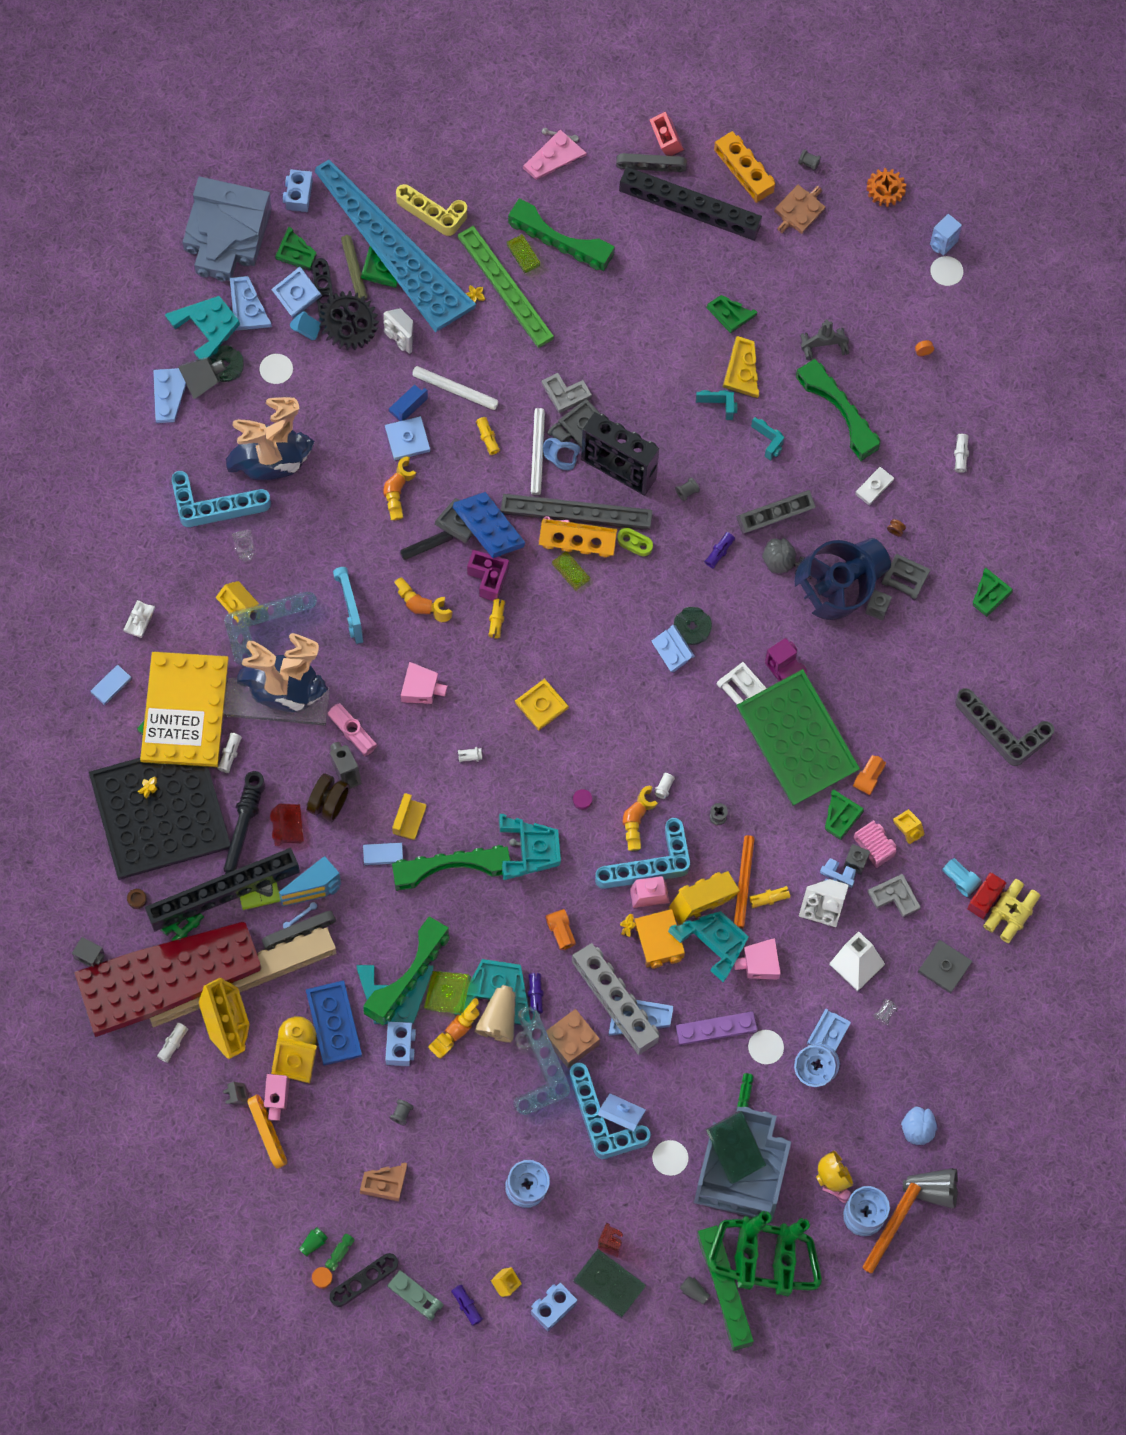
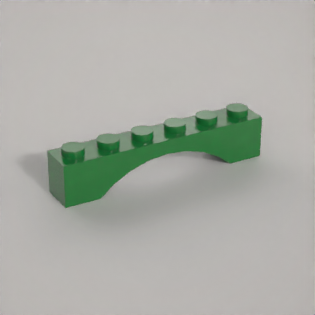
M520 198L508 215V223L512 228L525 231L528 236L536 237L542 240L544 244L558 248L563 254L568 253L579 262L584 261L595 270L604 272L614 256L615 246L599 238L591 240L575 239L556 232L543 221L534 205Z
M813 359L797 369L796 379L807 392L825 398L840 411L849 429L850 448L858 459L862 461L878 451L880 447L879 436L869 429L868 422L862 419L858 414L857 408L848 402L846 394L840 391L835 380L827 375L825 367L818 363L816 359Z
M497 845L493 846L492 849L486 850L484 848H476L472 852L466 853L465 851H456L452 855L437 854L431 858L421 856L411 861L406 859L397 860L396 863H392L395 889L399 891L416 888L428 876L449 868H471L484 872L491 877L502 876L503 861H510L508 846Z
M430 916L426 919L418 930V951L411 967L397 981L384 988L375 990L363 1005L364 1015L383 1026L387 1020H392L395 1015V1009L398 1005L402 1006L406 1000V994L409 990L412 991L415 988L420 975L423 976L426 973L430 961H434L437 958L438 950L441 946H445L450 939L449 927Z
M716 1225L699 1230L697 1238L717 1293L732 1350L736 1351L752 1346L754 1341L735 1280L713 1272L707 1263L718 1229ZM722 1242L715 1261L717 1265L731 1269Z

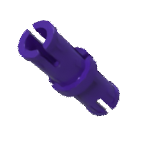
M726 532L719 543L713 546V551L704 563L712 569L715 568L722 556L727 554V549L735 541V537Z
M535 973L529 974L530 991H528L531 1004L530 1013L535 1014L536 1011V1014L543 1013L542 997L544 995L543 990H541V974L537 973V976H535Z
M463 1285L455 1287L451 1293H453L460 1305V1310L464 1311L471 1325L474 1326L481 1322L483 1318L477 1311L474 1300L470 1299Z

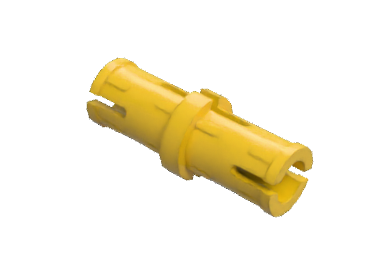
M487 417L477 419L476 424L481 432L480 437L486 444L489 455L499 453L500 448L495 440V433L489 426Z
M499 599L493 600L488 634L491 638H493L494 634L495 639L501 636V625L504 622V600H501V603H499Z
M785 886L772 891L768 889L765 893L749 896L752 908L766 904L773 905L776 901L789 899L788 887Z

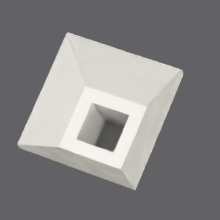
M401 308L386 311L383 313L385 334L390 339H395L402 351L406 350L410 354L413 344V320Z
M829 879L807 886L799 917L837 927L848 884Z
M858 932L844 945L829 965L854 989L859 991L885 963L875 947Z

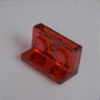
M300 804L276 805L270 812V820L273 823L272 838L275 846H280L282 843L301 844L304 841Z

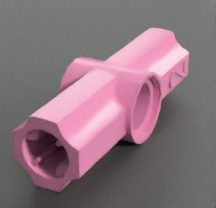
M340 703L333 706L327 713L344 733L345 738L350 740L364 757L371 754L377 747L373 739L360 726L359 721L354 719ZM350 727L357 729L355 732L347 731Z

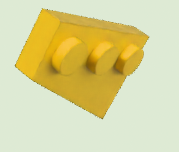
M736 336L723 388L758 398L759 389L757 388L758 377L755 365L754 341Z

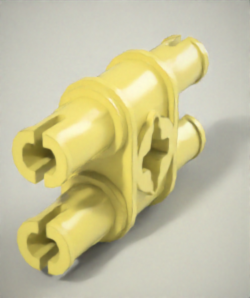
M1014 879L1008 890L1001 893L1000 899L991 908L992 913L983 926L989 932H993L1001 920L1007 921L1008 925L1000 935V938L1006 943H1010L1017 931L1023 929L1024 923L1033 914L1032 909L1041 896L1037 891L1031 890L1023 902L1018 901L1016 897L1024 887V884L1018 879ZM1014 908L1015 911L1011 914L1009 911Z

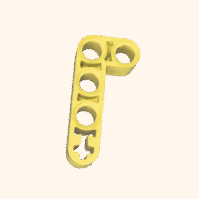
M403 184L396 189V201L399 206L443 235H453L467 219V205L462 200L454 201L445 210L409 185Z

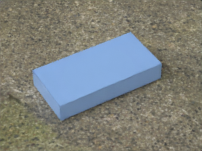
M117 665L91 690V694L106 705L132 678Z
M402 843L363 845L364 865L396 863L397 860L403 859Z

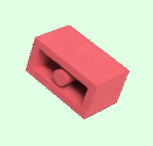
M666 112L650 119L659 145L666 156H673L684 150L674 124Z

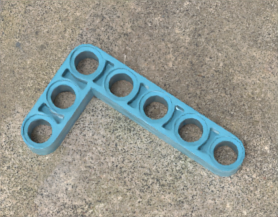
M177 471L172 475V485L181 524L185 527L265 512L271 506L270 495L264 489L194 503L188 475L183 471ZM180 480L185 481L183 484H177ZM183 497L189 498L187 501L180 500ZM259 499H266L263 503L258 502ZM243 502L247 503L244 507L239 506ZM224 506L229 507L228 510H221ZM205 510L211 511L209 514L202 513ZM186 514L192 515L190 518H184Z
M671 818L666 823L665 836L669 856L600 867L596 871V885L606 889L632 885L639 879L660 876L664 877V879L685 876L689 871L690 859L682 822L677 818ZM675 826L679 830L677 832H672L669 830V828ZM678 844L682 846V849L674 850L672 846ZM684 863L686 867L680 869L676 866V864ZM665 866L667 870L660 872L657 870V867ZM646 869L648 873L641 875L638 873V870ZM620 872H626L628 876L622 878L618 874ZM607 875L609 879L603 881L599 878V876Z
M583 1063L574 1064L570 1070V1079L595 1155L600 1159H606L647 1146L650 1140V1131L643 1125L637 1126L634 1131L626 1129L609 1135L604 1118L598 1115L600 1105L588 1068ZM581 1070L584 1072V1076L578 1078L573 1073ZM588 1089L590 1094L582 1096L580 1090ZM593 1107L597 1112L590 1115L585 1110ZM600 1126L602 1132L594 1133L592 1127ZM644 1133L647 1138L645 1140H638L636 1135ZM623 1138L628 1143L625 1146H619L617 1140ZM604 1144L609 1149L606 1152H601L598 1150V1146Z

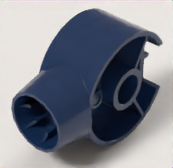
M869 538L857 544L844 540L829 541L819 546L799 564L795 574V587L801 584L807 594L804 599L809 598L816 609L812 612L813 615L826 620L841 619L851 614L871 597L875 588V582L891 568L890 556L882 543L875 538ZM818 554H832L846 562H838L830 567L814 556ZM809 576L817 579L814 588L819 596L822 595L828 598L827 602L821 603L807 580ZM858 579V599L854 606L845 607L844 590L853 581Z

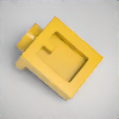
M909 809L893 819L894 824L905 835L908 844L924 836L922 822Z

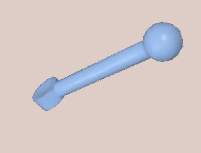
M312 902L310 904V907H308L306 910H304L302 913L296 916L293 920H291L290 922H285L283 924V928L285 929L291 926L300 918H302L305 914H307L309 911L315 910L317 908V904L315 902Z

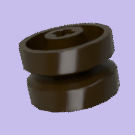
M323 773L309 797L306 808L307 812L315 816L322 812V819L330 823L334 822L344 806L350 785L342 780L335 783L333 776Z

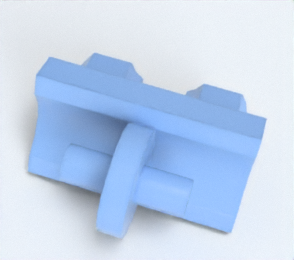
M830 858L825 867L822 866L820 874L834 881L848 884V887L852 888L856 870L846 866L841 875L836 872L839 862Z

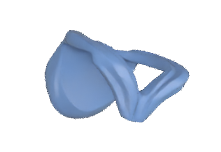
M549 438L544 442L543 454L549 461L562 470L568 471L574 468L577 461L576 456L581 450L579 445L571 442H560L557 438ZM565 447L575 451L572 463H564L558 460L557 453L560 448Z

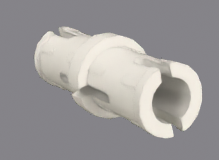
M967 434L957 435V446L954 451V456H956L955 472L964 473L967 471V457L969 456V436Z
M230 733L226 748H223L222 751L223 756L218 770L225 773L230 772L232 762L238 754L236 751L242 739L240 735Z
M177 1023L171 1035L165 1039L166 1043L157 1057L168 1063L176 1048L180 1047V1042L189 1029L183 1024Z

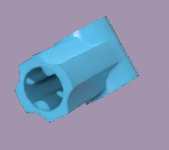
M955 858L951 859L942 869L965 897H969L982 885L980 878L975 873L965 869Z

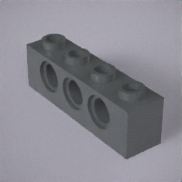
M810 490L737 515L736 518L743 534L816 507Z

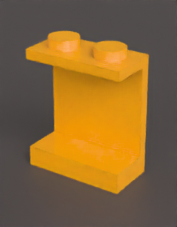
M672 909L634 919L636 924L635 930L638 931L646 959V968H659L663 963L670 962L674 964L684 958L685 951L682 943L668 932L672 925L677 926Z

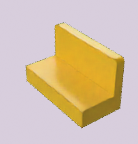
M239 581L225 584L215 597L239 624L244 623L252 612L259 611L262 608Z
M404 793L392 827L393 834L415 840L426 810V804L413 801L412 795Z

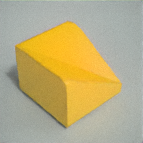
M512 1267L502 1269L491 1280L501 1297L510 1296L522 1284Z

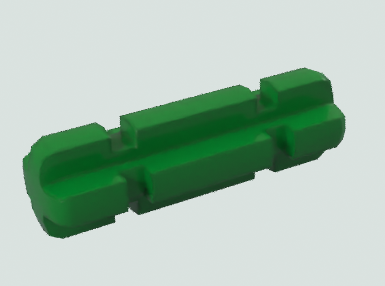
M743 1074V1083L741 1084L737 1107H748L749 1105L747 1102L750 1099L751 1084L754 1078L752 1074Z
M344 1234L341 1239L342 1242L338 1243L330 1255L331 1259L328 1258L325 1263L327 1269L331 1271L336 1270L338 1267L337 1263L342 1261L349 1250L348 1247H351L355 1241L351 1235Z

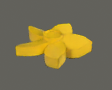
M469 285V292L465 294L475 303L477 300H485L482 294L483 287L475 289Z
M152 777L149 781L144 779L142 782L144 787L138 793H144L145 798L149 796L150 792L154 793L157 790L155 786L157 778Z
M629 914L620 923V926L624 927L621 935L626 934L630 937V930L636 925L633 922V914Z

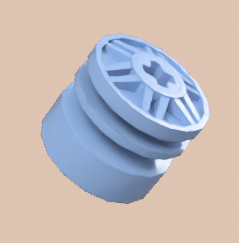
M815 1043L805 1047L798 1053L795 1058L794 1068L801 1082L807 1086L819 1087L835 1078L839 1071L840 1061L838 1054L832 1047L823 1043ZM820 1059V1064H822L823 1067L817 1069V1065L814 1062Z
M523 1160L516 1163L510 1170L505 1183V1192L509 1200L522 1208H531L538 1205L544 1199L549 1188V1174L541 1163L534 1160ZM524 1182H527L528 1185L531 1184L529 1190L526 1187H522Z
M863 1186L856 1189L850 1195L843 1211V1219L847 1228L859 1236H871L877 1233L888 1217L890 1211L889 1201L886 1195L875 1187ZM863 1211H866L867 1217H864Z

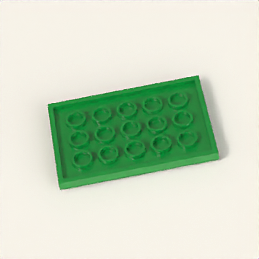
M803 669L736 705L792 806L860 769Z

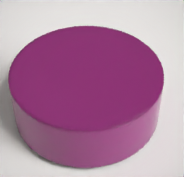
M585 789L576 791L573 795L574 806L581 810L589 808L592 804L591 793Z

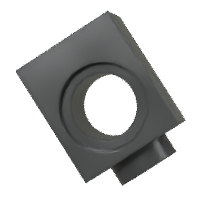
M874 590L868 603L866 614L883 621L890 606L892 596Z
M852 844L843 868H846V866L856 870L855 873L862 875L870 851Z
M81 937L72 952L75 960L89 967H94L96 964L100 965L105 957L101 946L84 937Z

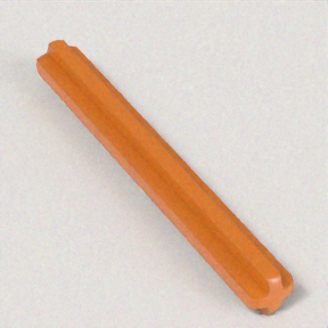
M745 835L738 884L740 891L737 893L734 924L739 928H744L755 839L751 835Z
M910 1183L862 1266L865 1271L869 1273L874 1272L921 1190V1187L917 1184Z

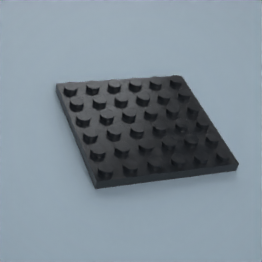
M140 758L89 771L118 880L230 848L231 844L208 766L141 762ZM152 777H156L157 783L155 786L157 790L154 793L150 792L147 798L144 797V793H138L144 787L142 784L144 779L149 781Z

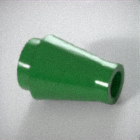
M316 1227L310 1231L298 1249L308 1257L309 1254L326 1244L325 1241L328 1237Z

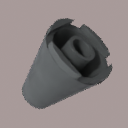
M950 1168L909 1175L907 1180H903V1192H906L910 1183H915L921 1187L916 1199L950 1209L955 1208L958 1195L956 1183L958 1182L957 1169Z

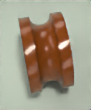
M892 519L891 525L887 527V530L891 534L901 537L906 529V525L899 520Z

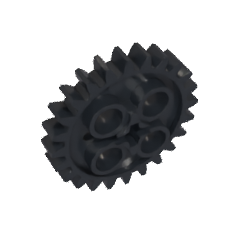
M342 291L340 297L335 293L333 298L329 297L327 299L328 303L324 302V309H321L319 312L322 314L318 318L319 321H322L319 327L325 328L322 335L328 334L329 336L326 340L332 339L333 346L339 343V349L343 345H345L346 350H349L350 346L356 350L358 345L360 348H363L364 343L369 344L370 339H373L375 336L374 332L378 330L375 326L379 321L374 320L378 314L372 313L375 307H369L371 301L364 302L365 296L361 297V299L358 298V292L352 296L351 291L347 295ZM348 306L354 307L356 312L350 311ZM332 314H338L340 319L334 318ZM357 322L363 323L365 328L359 327ZM341 330H347L349 335H344Z

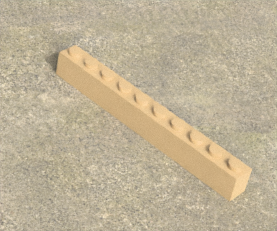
M327 927L324 929L317 928L311 932L312 934L307 936H297L292 942L287 944L285 942L280 943L272 950L258 952L257 955L262 967L261 971L231 984L238 987L239 992H243L337 954ZM200 997L149 1018L153 1028L200 1009Z

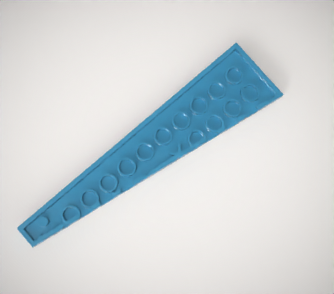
M330 160L316 167L315 173L435 333L475 309L476 303Z

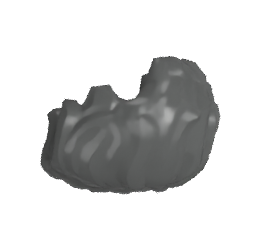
M771 539L764 549L762 558L772 573L782 574L793 568L797 554L787 539Z

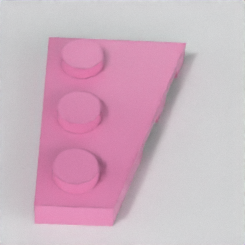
M559 130L523 165V169L537 180L564 165L572 163V161L586 156L587 153L564 132Z

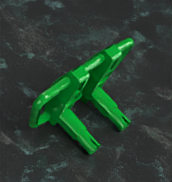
M762 1211L752 1219L745 1216L742 1220H724L719 1224L707 1263L713 1272L736 1279L738 1288L750 1290L754 1285L775 1288L776 1295L788 1297L792 1290L812 1291L820 1287L822 1276L815 1243L811 1236L804 1233L810 1227L807 1219L803 1220L801 1218L791 1226H787L786 1223L779 1227L767 1225L772 1219L771 1214L767 1211L766 1213ZM726 1228H740L734 1257L736 1271L719 1266L715 1261ZM760 1232L778 1235L772 1264L774 1280L755 1277L759 1255L757 1234ZM797 1240L807 1244L814 1277L813 1282H793L797 1262L795 1253V1242ZM744 1253L749 1256V1259L744 1256ZM782 1260L786 1262L787 1266L782 1263Z

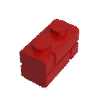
M990 872L970 901L967 909L984 920L1004 890L1006 882Z

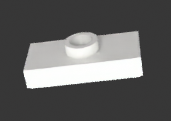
M879 467L856 491L855 495L870 506L894 481V477Z

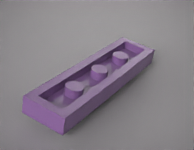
M753 1011L675 1026L679 1046L757 1032Z

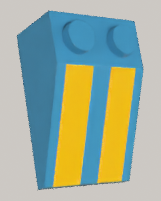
M324 856L279 892L281 904L288 906L335 894L341 885L340 873Z

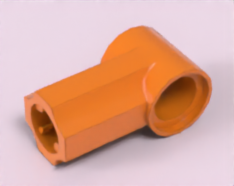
M872 755L864 770L858 774L853 787L870 796L886 762L879 756Z
M565 909L545 915L551 932L553 931L560 950H566L576 945Z

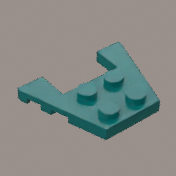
M220 296L165 314L166 319L174 329H177L191 319L209 341L194 351L198 359L215 355L219 350V346L224 341H227L240 325L238 318Z
M499 814L500 832L520 833L522 861H503V880L560 866L558 829L534 823V825L523 822V819L516 818L514 820L507 818L505 814Z
M721 911L702 916L699 920L686 921L679 926L672 925L668 930L680 943L692 934H695L716 953L721 960L712 966L710 971L722 982L726 980L749 938Z
M482 959L456 1007L454 1015H461L474 998L491 1000L495 990L504 985L513 988L512 991L516 993L514 1024L530 1027L531 1021L521 965Z
M357 965V972L367 1000L375 990L388 986L374 985V965ZM428 966L426 973L423 976L420 975L415 988L412 991L409 990L406 994L405 1002L402 1006L398 1005L392 1020H387L385 1024H388V1022L414 1024L433 973V966Z

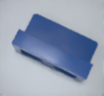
M414 384L389 408V412L399 421L406 420L428 399V390L426 388L421 390Z

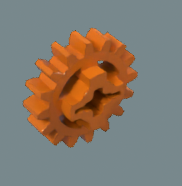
M884 168L883 172L878 169L876 174L872 173L867 181L866 191L869 192L868 197H873V203L879 201V206L885 203L886 207L889 206V203L896 205V200L901 202L902 196L905 195L906 184L904 183V177L899 178L900 173L894 174V169H891L890 172H887L886 168Z

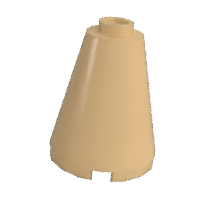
M502 985L501 988L495 990L475 1027L477 1034L486 1038L490 1036L501 1042L513 1041L516 993L512 991L513 988Z

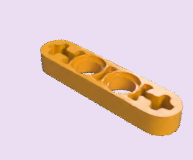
M256 1094L248 1099V1105L274 1167L279 1169L287 1165V1159L272 1121L268 1120V1111L264 1107V1102Z

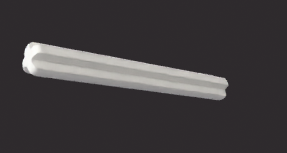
M416 366L413 370L414 377L492 410H495L498 406V400L419 366Z
M536 408L534 414L531 474L532 495L541 494L545 410L542 408Z

